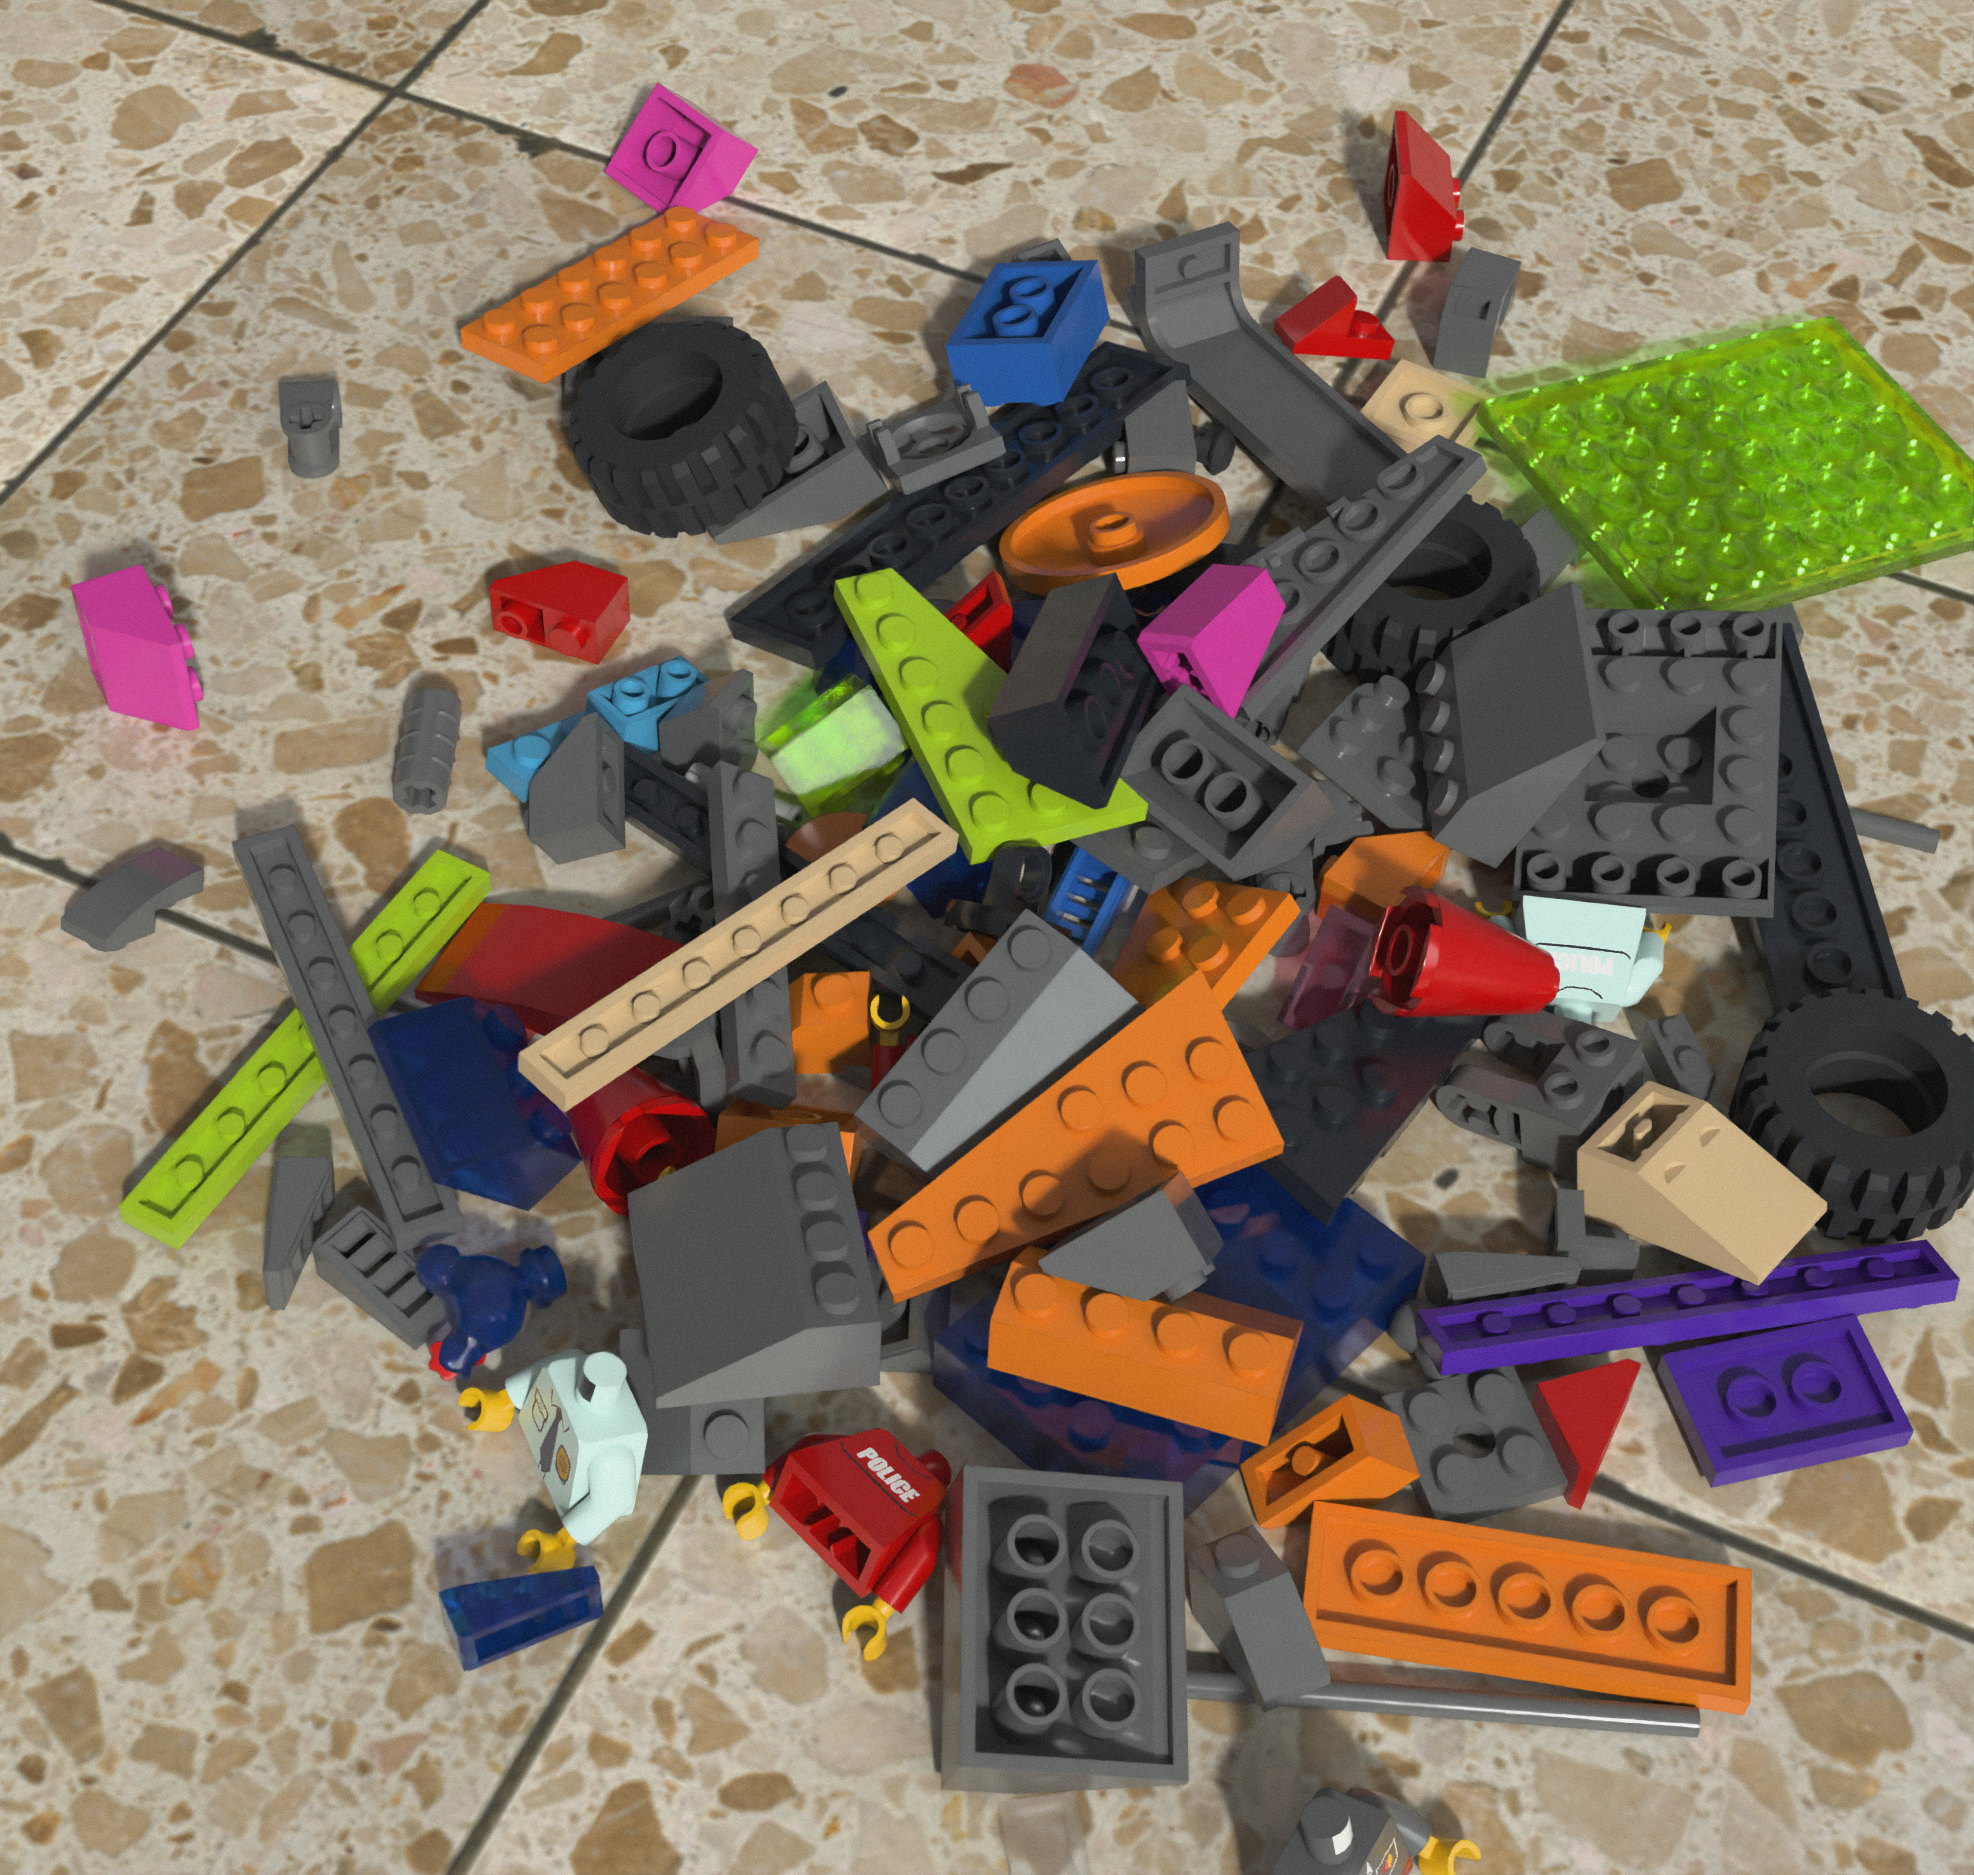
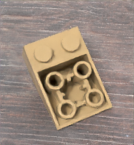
M1650 1080L1637 1090L1577 1150V1190H1584L1585 1217L1758 1286L1827 1211V1202L1710 1103Z

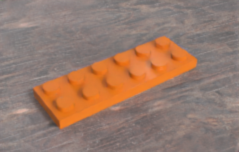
M682 206L670 208L663 215L641 227L634 228L624 237L608 246L597 249L592 255L570 267L561 269L553 277L533 288L524 290L521 295L496 309L485 312L482 317L460 328L462 348L545 384L758 258L759 238L737 230L732 224L720 223L697 214L692 208Z
M1317 1500L1313 1502L1301 1601L1321 1648L1681 1706L1698 1707L1700 1709L1745 1715L1751 1702L1752 1569Z

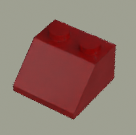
M1395 110L1382 189L1387 260L1449 262L1453 241L1461 242L1464 229V211L1456 210L1460 200V178L1452 177L1450 156L1406 111Z

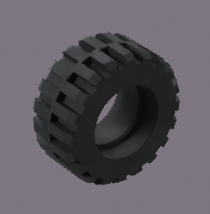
M690 320L676 322L675 328L665 330L663 327H658L647 331V337L637 342L631 339L619 347L620 353L612 359L606 357L596 367L595 377L593 379L587 378L580 388L578 395L580 401L574 402L569 421L570 429L568 436L570 447L603 507L606 508L608 514L617 523L628 526L630 530L649 536L652 532L662 538H677L679 532H686L690 536L707 533L706 527L717 523L723 527L735 521L734 515L745 508L750 512L762 502L761 495L767 489L773 491L782 480V467L789 468L796 449L794 444H796L799 435V423L795 416L796 410L762 344L758 340L751 338L749 333L731 325L726 327L725 324L707 320H704L702 325H697V323ZM696 422L694 425H692V426L689 427L688 429H686V430H684V431H682V432H680V433H677V434H675V435H673V436H670V435H672L674 432L678 431L679 429H681V428H683V427H685V426H687V425H689V424H691V423Z
M1465 494L1322 647V651L1327 657L1333 655V664L1347 677L1352 673L1358 676L1360 685L1377 683L1383 675H1390L1403 682L1411 696H1418L1415 686L1420 671L1430 660L1436 661L1450 642L1537 599L1540 586V569L1536 564L1537 556L1528 539L1523 540L1524 534L1511 518L1504 521L1498 508L1487 502L1480 505L1472 501V495ZM1422 586L1441 591L1454 599H1421L1404 594L1392 587Z
M1847 987L1825 990L1822 992L1820 999H1817L1812 993L1791 1001L1788 1009L1783 1008L1775 1011L1764 1022L1761 1032L1755 1034L1730 1102L1728 1116L1731 1122L1827 1202V1211L1814 1224L1826 1229L1824 1234L1826 1237L1844 1241L1847 1235L1861 1237V1244L1886 1243L1889 1235H1894L1897 1242L1920 1237L1923 1235L1925 1228L1928 1230L1938 1229L1950 1221L1955 1211L1964 1207L1974 1190V1042L1966 1033L1960 1036L1952 1030V1021L1936 1010L1931 1015L1918 1008L1919 1001L1901 995L1899 1000L1884 997L1883 990L1863 988L1859 994H1849ZM1825 1093H1849L1871 1099L1896 1114L1912 1134L1901 1137H1881L1859 1132L1833 1118L1822 1108L1814 1096Z

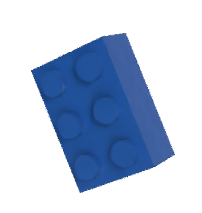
M1098 260L996 263L945 345L955 387L968 382L972 391L977 390L985 407H995L1004 403L1031 402L1036 406H1048L1056 402H1063L1110 318Z

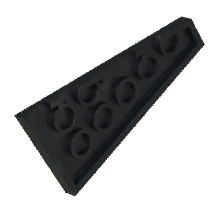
M1369 998L1243 1056L1284 1141L1282 1154L1256 1164L1327 1228L1337 1216L1342 1203L1350 1194L1353 1195L1364 1182L1370 1168L1379 1157L1383 1158L1424 1107L1430 1093L1437 1085L1441 1086L1449 1076L1454 1063L1464 1051L1468 1052L1495 1015L1395 1017L1382 1014L1373 1004L1372 998Z

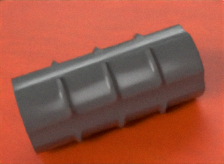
M424 687L416 690L410 696L407 714L403 717L405 726L403 737L399 740L401 745L399 758L395 763L396 774L393 785V800L401 809L409 813L431 815L440 812L447 803L449 787L452 785V768L456 762V745L460 739L459 727L462 716V702L454 693L446 689Z

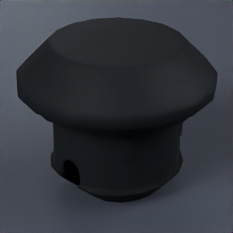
M1224 427L1219 432L1210 431L1205 428L1196 431L1194 436L1197 452L1196 461L1208 465L1211 475L1214 476L1226 470L1232 461L1236 446V439L1230 427Z

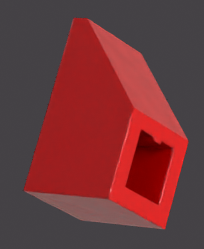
M576 560L496 579L489 587L494 630L596 665L600 664L631 620L628 577Z

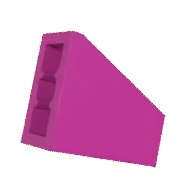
M1213 564L1141 631L1137 643L1169 697L1184 682L1234 720L1286 605L1266 568H1259L1251 564L1240 566Z

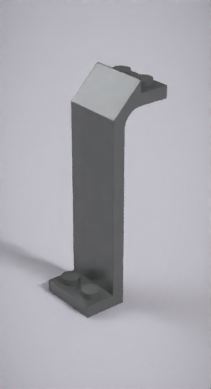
M1229 221L1135 249V285L1126 287L1125 290L1149 353L1189 364L1192 384L1187 387V392L1222 425L1230 427L1236 438L1315 510V525L1329 516L1326 510L1328 506L1343 496L1350 502L1377 485V478L1380 472L1408 455V453L1253 319L1241 295L1239 283L1240 230Z

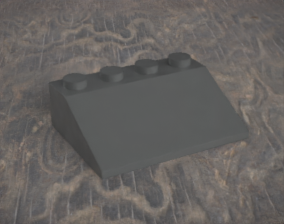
M1570 582L1450 642L1436 661L1430 660L1427 662L1418 675L1415 690L1418 693L1419 728L1423 738V768L1426 771L1429 796L1427 807L1431 816L1433 840L1493 868H1497L1607 743L1581 587Z
M1026 908L854 1113L860 1137L922 1185L927 1186L1147 1009L1079 946Z
M838 1122L767 1128L627 1194L656 1409L880 1385L881 1318Z
M963 1465L946 1492L941 1790L1030 1794L1185 1785L1189 1782L1183 1482Z

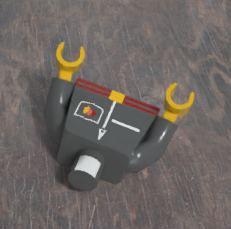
M1325 1787L1317 1790L1312 1800L1303 1808L1301 1819L1273 1866L1271 1875H1409L1413 1868L1411 1857L1418 1855V1865L1422 1875H1456L1454 1870L1455 1856L1479 1861L1481 1854L1476 1844L1469 1840L1431 1835L1432 1826L1429 1822L1386 1792L1366 1788H1351L1343 1794Z

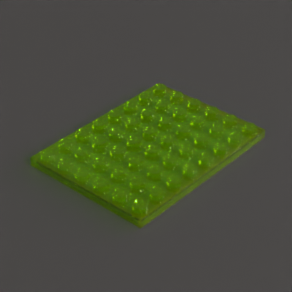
M1832 315L1481 401L1475 419L1637 609L1764 611L1974 550V461Z

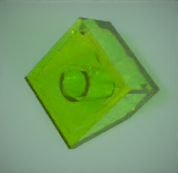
M852 672L755 743L769 764L812 818L821 812L825 815L836 813L843 809L855 798L856 794L852 790L854 787L871 775L875 780H878L890 774L904 762L905 757L902 752L910 747L900 726L871 686Z

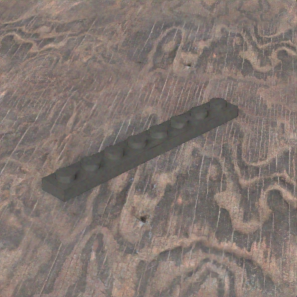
M291 824L232 841L234 857L397 1253L464 1232L463 1215L295 825Z

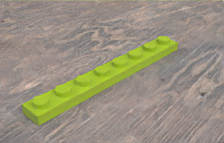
M437 849L348 948L378 1020L490 893L492 884L489 872ZM297 1008L288 1015L119 1204V1211L124 1223L179 1250L326 1081Z

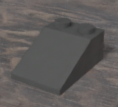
M826 380L791 401L796 410L795 416L799 423V435L796 444H794L796 449L789 468L782 467V480L773 491L767 489L761 495L762 502L750 512L745 508L734 515L735 521L723 527L718 523L708 527L712 538L718 545L839 521L889 491L855 421Z

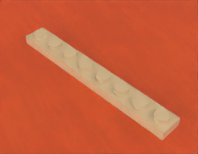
M915 798L910 799L519 1052L518 1071L565 1113L955 853L959 834Z

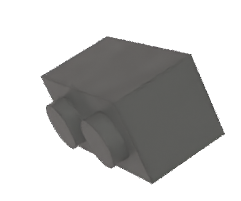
M1684 1013L1646 1021L1640 1042H1642V1053L1657 1083L1707 1101L1716 1074Z

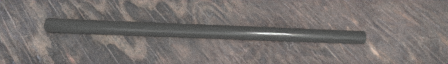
M1187 1668V1699L1258 1704L1235 1672ZM1331 1679V1684L1281 1705L1286 1707L1697 1738L1700 1732V1711L1698 1707Z

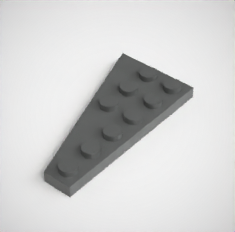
M1437 435L1380 472L1377 478V485L1350 502L1343 496L1326 508L1329 514L1327 518L1305 532L1299 526L1238 565L1251 564L1259 568H1266L1286 607L1238 709L1237 715L1253 723L1486 473L1488 469L1481 454Z

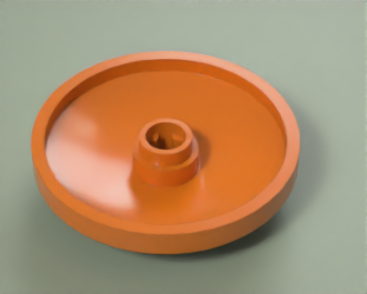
M1168 471L1126 474L1069 489L1030 508L1025 514L1014 520L1005 530L999 542V552L1008 580L1019 589L1029 593L1048 596L1050 590L1116 572L1123 589L1127 590L1170 576L1202 559L1218 546L1226 536L1230 526V515L1224 491L1215 482L1205 477L1190 473Z

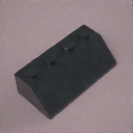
M1116 572L1049 591L987 717L990 739L998 750L1003 751L1014 773L1094 810L1107 807L1160 683L1159 678L1137 643L1142 628Z

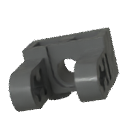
M1543 1010L1534 1015H1495L1484 1030V1040L1489 1050L1502 1062L1541 1076L1540 1079L1533 1085L1477 1066L1459 1065L1451 1072L1436 1093L1438 1108L1449 1121L1460 1128L1522 1150L1523 1162L1577 1182V1150L1643 1086L1642 1042Z

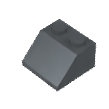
M1181 1170L1062 1238L1038 1260V1263L1044 1273L1143 1302L1164 1292L1169 1302L1207 1281L1205 1276L1216 1269L1212 1260L1225 1243Z
M645 1328L620 1329V1359L626 1365L627 1375L625 1379L644 1418L648 1433L640 1475L765 1473V1397L656 1409Z

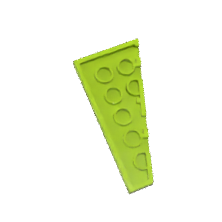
M888 568L835 580L834 599L951 828L959 834L958 842L970 865L995 859L1003 845L1010 841L1043 847L1146 819L1148 803L1120 777L1107 807L1094 810L1014 773L1003 751L998 750L993 745L987 726V717L1008 674L894 569Z

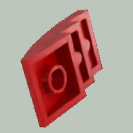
M481 902L414 990L415 998L528 1045L536 1033L543 1036L549 1034L685 945L641 929L584 914L531 905Z

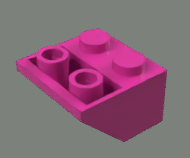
M142 564L71 585L90 669L110 711L185 731L200 728L195 703L204 700L203 692L193 667H187L186 660L195 657L193 646L184 624L173 625L171 619H174V611L164 585L153 586Z

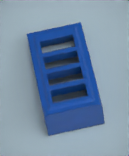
M1077 846L1041 919L1072 930L1071 937L1083 941L1081 949L1094 960L1135 885ZM1087 878L1110 887L1108 894L1082 884L1084 879ZM1076 895L1102 905L1098 912L1072 900ZM1067 913L1093 923L1090 930L1062 920V917Z

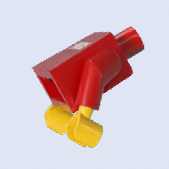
M874 1428L853 1435L811 1432L801 1437L765 1468V1473H760L763 1480L756 1486L747 1482L736 1483L730 1486L723 1495L722 1509L726 1519L729 1520L735 1517L741 1510L753 1508L745 1515H742L736 1524L739 1537L743 1540H752L761 1536L769 1525L770 1515L766 1507L769 1504L860 1598L869 1595L871 1592L877 1595L871 1606L860 1605L852 1608L846 1613L842 1621L844 1644L848 1642L858 1627L871 1626L876 1629L877 1634L869 1640L863 1651L864 1660L871 1661L883 1654L887 1646L886 1621L895 1610L900 1614L904 1612L935 1569L945 1538V1526L940 1518L946 1507L947 1487L950 1485L952 1478L951 1468L943 1454L937 1450L928 1449L913 1456L889 1431Z

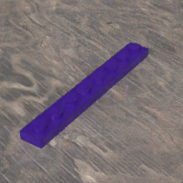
M1925 1239L1783 1259L1759 1286L1718 1269L1419 1310L1415 1333L1440 1376L1456 1373L1468 1374L1477 1370L1518 1364H1536L1546 1360L1587 1354L1598 1355L1614 1350L1649 1345H1666L1671 1342L1711 1336H1728L1738 1332L1772 1327H1791L1800 1323L1834 1319L1853 1314L1859 1316L1862 1314L1903 1308L1914 1309L1924 1305L1951 1302L1956 1299L1960 1278Z

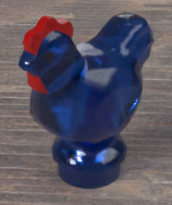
M437 1244L421 1252L414 1268L415 1275L419 1284L443 1302L451 1328L450 1333L442 1342H433L429 1345L428 1350L431 1355L428 1363L429 1369L437 1372L443 1381H452L455 1377L463 1380L469 1379L472 1368L483 1364L486 1354L509 1344L518 1335L524 1323L527 1302L534 1308L547 1309L551 1306L552 1301L564 1297L567 1293V1281L561 1262L555 1252L547 1245L534 1249L529 1247L522 1248L516 1254L514 1266L489 1254H461L455 1246L447 1244Z

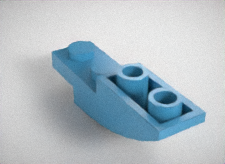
M678 656L588 691L585 711L489 748L485 769L523 803L529 801L530 781L583 716L597 712L623 741H626L650 757L660 749L659 723L693 687L711 680L685 658Z

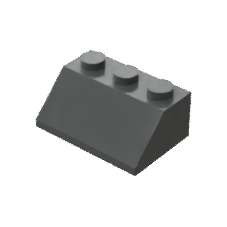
M1184 682L1139 732L1120 774V778L1148 803L1147 813L1234 882L1295 859L1337 811L1315 780Z

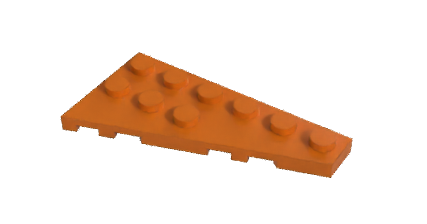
M1182 877L1148 895L1110 976L1144 1008L1149 1009L1201 967L1222 1011L1299 915L1301 909L1289 892Z
M1201 967L867 1233L870 1247L894 1304L1015 1258L1029 1245L1040 1248L1061 1240L1181 1170L1192 1188H1195L1283 1153L1284 1141Z

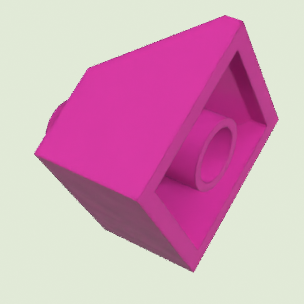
M657 83L604 172L661 215L668 209L677 206L692 208L697 213L733 193L759 149L692 101Z

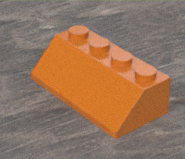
M1030 1245L1011 1262L990 1319L988 1368L1268 1447L1304 1321L1196 1291H1191L1169 1302L1165 1293L1161 1292L1143 1302L1045 1274L1038 1260L1048 1250Z

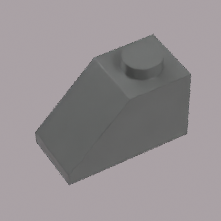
M1174 380L1124 418L1122 441H1114L1112 446V468L1114 475L1158 471L1195 474L1197 452L1186 381Z
M597 712L583 716L529 783V809H526L524 813L526 834L532 844L537 845L558 865L626 849L624 741Z
M1254 1525L1187 1552L1192 1615L1264 1712L1331 1684L1329 1668L1290 1571Z

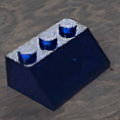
M463 996L376 1021L366 1030L434 1183L529 1212L582 1161L570 1135L572 1126L566 1115L518 1071L519 1052L527 1048L528 1044L523 1036L525 1033L524 1024L508 1007L501 1004L493 1006L475 998Z

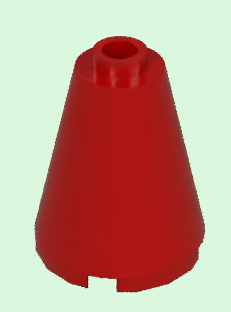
M1419 886L1404 887L1399 893L1408 897L1401 906L1389 904L1382 914L1373 939L1369 960V976L1380 978L1381 995L1371 993L1372 1002L1382 1014L1395 1017L1534 1015L1539 1013L1546 1004H1550L1558 993L1560 972L1555 966L1554 958L1550 952L1428 888Z
M636 1065L565 1112L594 1192L617 1214L629 1216L627 1194L658 1180L665 1168L672 1166L677 1171L713 1154L715 1151L717 1132L711 1125L710 1118L705 1109L691 1098Z

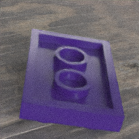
M1856 1314L1662 1354L1657 1368L1711 1488L1906 1446L1914 1432Z

